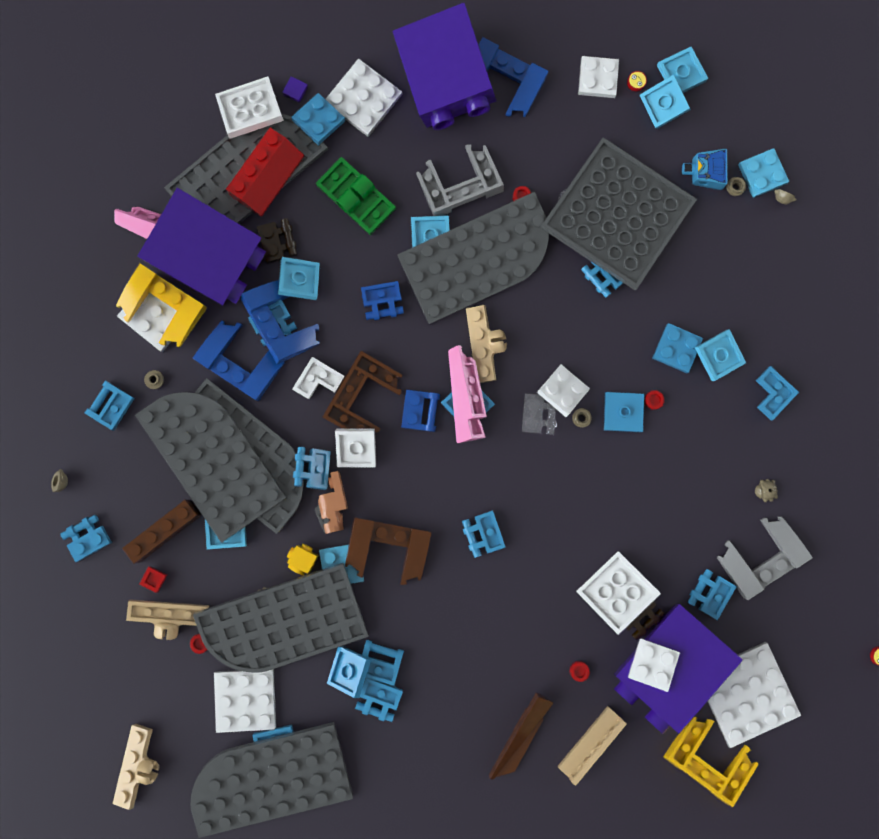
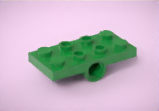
M342 157L315 183L320 190L370 236L396 210V206L381 194L365 175L360 174Z

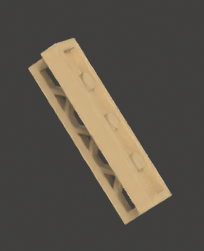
M607 706L561 761L558 768L576 786L627 723Z

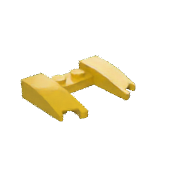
M140 263L124 288L116 306L118 308L122 307L126 314L123 318L129 323L145 298L151 293L177 311L159 343L166 346V341L177 342V347H181L207 307Z
M693 717L678 734L663 757L711 791L713 795L725 804L734 807L756 770L758 763H751L746 754L751 750L747 745H744L722 775L695 755L714 721L707 719L706 723L697 722L696 717Z

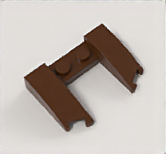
M360 351L322 417L342 429H375L376 433L379 432L381 428L356 415L349 409L367 378L400 396L401 389H397L398 377L402 378V374Z
M354 518L345 566L348 567L349 564L359 571L356 575L362 578L370 541L407 547L400 585H406V580L415 577L419 581L423 574L431 532Z

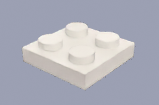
M582 56L578 95L615 98L619 59Z
M561 364L537 393L567 417L590 388Z
M375 429L335 430L337 467H376Z
M639 639L628 678L668 692L680 652Z

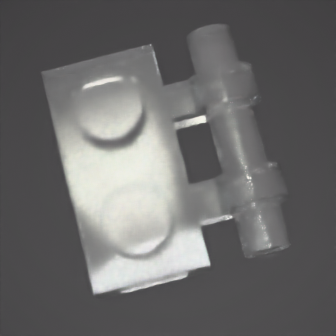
M525 394L522 432L541 434L542 426L547 427L546 434L554 435V428L557 427V421H555L557 409L550 403H544V398L540 395ZM543 409L548 410V420H542Z

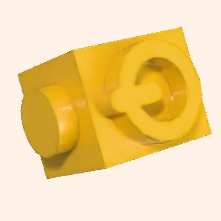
M302 544V546L296 545L295 548L292 547L287 555V558H289L287 562L289 564L288 568L304 576L305 573L311 572L319 555L312 552L313 548L306 544Z

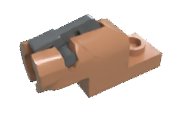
M340 471L331 472V477L328 478L330 488H334L335 492L320 495L319 505L315 508L316 515L325 534L344 530L343 513H340V511L348 509Z

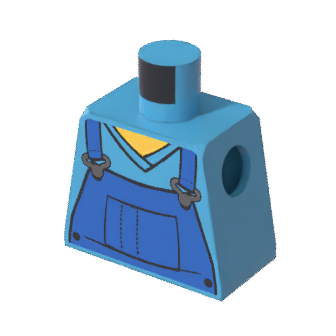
M727 149L697 153L692 159V163H683L682 175H692V184L695 186L722 190L727 185Z

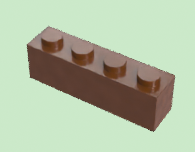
M184 500L122 549L133 564L141 563L202 514L191 500Z

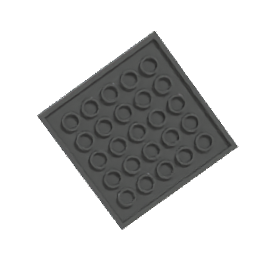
M602 138L543 222L541 228L633 290H636L697 199L616 145Z

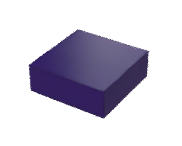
M290 77L282 93L284 96L300 103L308 85L294 77Z

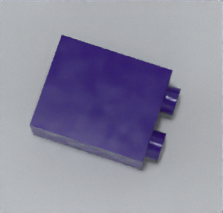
M465 3L393 30L419 116L426 128L432 126L434 130L446 129L454 124V117L467 112L470 117L483 115L490 110L489 104L497 102Z
M176 188L137 257L223 306L226 299L234 304L238 302L247 286L246 283L238 278L245 266L255 271L266 251L257 246L261 240L260 236L181 189Z
M675 604L644 639L680 652L668 692L628 678L636 649L614 673L620 680L614 690L630 705H633L638 698L646 703L651 710L645 718L662 734L670 726L679 734L743 659L680 604Z

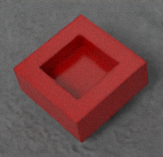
M149 566L140 585L158 593L167 574Z

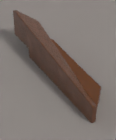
M537 692L535 693L489 773L490 779L493 780L495 777L515 772L539 729L543 716L553 705L552 701Z

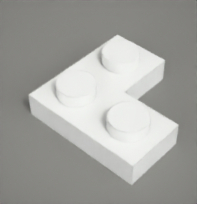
M312 357L292 390L310 400L319 384L336 393L345 376Z

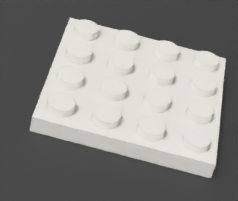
M766 642L737 654L743 661L708 700L725 741L730 748L801 716L772 651Z

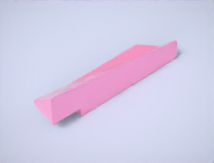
M132 207L131 212L119 209L114 210L115 223L146 239L161 216L159 213L141 207Z
M456 346L448 351L457 443L486 438L480 419L487 417L476 361L472 357H467L462 352L461 346Z

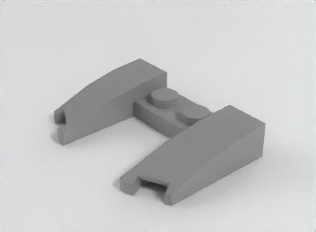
M471 145L465 146L477 176L475 178L444 189L431 159L426 162L429 168L422 175L420 172L416 173L433 216H444L451 213L455 207L483 196L489 198L504 192V184L486 145H483V151H472Z
M781 516L778 517L779 521L768 522L767 518L760 519L780 552L751 570L730 541L724 544L728 547L724 557L717 556L718 561L733 584L737 586L736 588L743 599H751L779 577L793 568L800 567L813 558Z

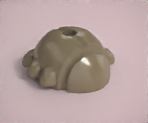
M781 189L774 191L776 200L784 205L797 200L794 195Z
M62 469L55 472L52 478V492H60L68 484V477Z
M769 479L765 481L760 480L759 485L755 488L756 496L760 499L762 498L764 502L768 500L772 502L773 498H778L775 481H770Z

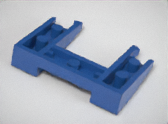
M482 37L479 48L487 72L491 68L520 83L506 112V116H512V111H523V117H526L547 79L549 71L534 63L529 65L500 50L499 45Z
M279 280L242 293L240 298L277 365L320 344V341H316L315 331H319L318 324L288 336L283 334L268 307L279 300L291 297L278 295Z
M221 321L198 349L193 359L259 402L285 362L277 365L270 351H268L251 374L223 356V353L242 327V324L236 322L235 326L225 325V321Z

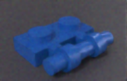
M398 281L361 287L364 307L372 306V311L365 313L366 320H380V317L386 316L397 317V314L404 313L403 306L395 307L394 302L402 301ZM389 303L388 309L378 310V305Z

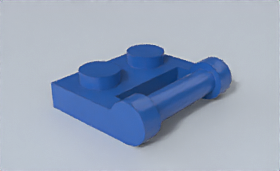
M406 390L401 428L435 432V416L440 394ZM424 399H430L427 425L421 424Z

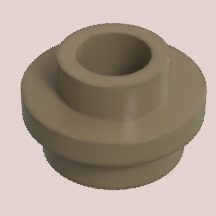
M734 177L728 181L726 189L730 195L739 196L745 191L746 184L742 178ZM733 185H737L738 190H735Z
M152 370L145 375L144 382L150 389H159L164 383V376L161 372ZM153 376L157 378L155 383L151 382Z
M584 408L577 409L572 415L573 423L581 428L588 426L592 419L590 412ZM579 415H583L585 417V420L583 422L579 421Z

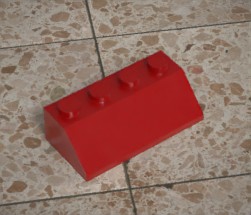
M269 128L226 190L232 198L262 217L302 161L304 154L287 138Z

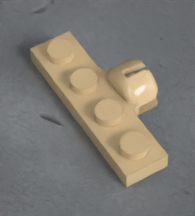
M485 305L466 308L472 356L476 361L480 383L496 381L493 357L496 353L505 352L507 349V343L501 341L506 340L505 333L500 329L493 331L489 329Z
M129 600L126 621L151 622L155 626V638L163 640L167 629L166 640H172L178 636L180 625L197 626L193 614L209 608V605Z
M138 724L131 726L113 800L114 805L128 810L133 809L139 784L148 785L156 780L158 773L153 772L152 769L159 771V764L157 761L147 757L153 729Z

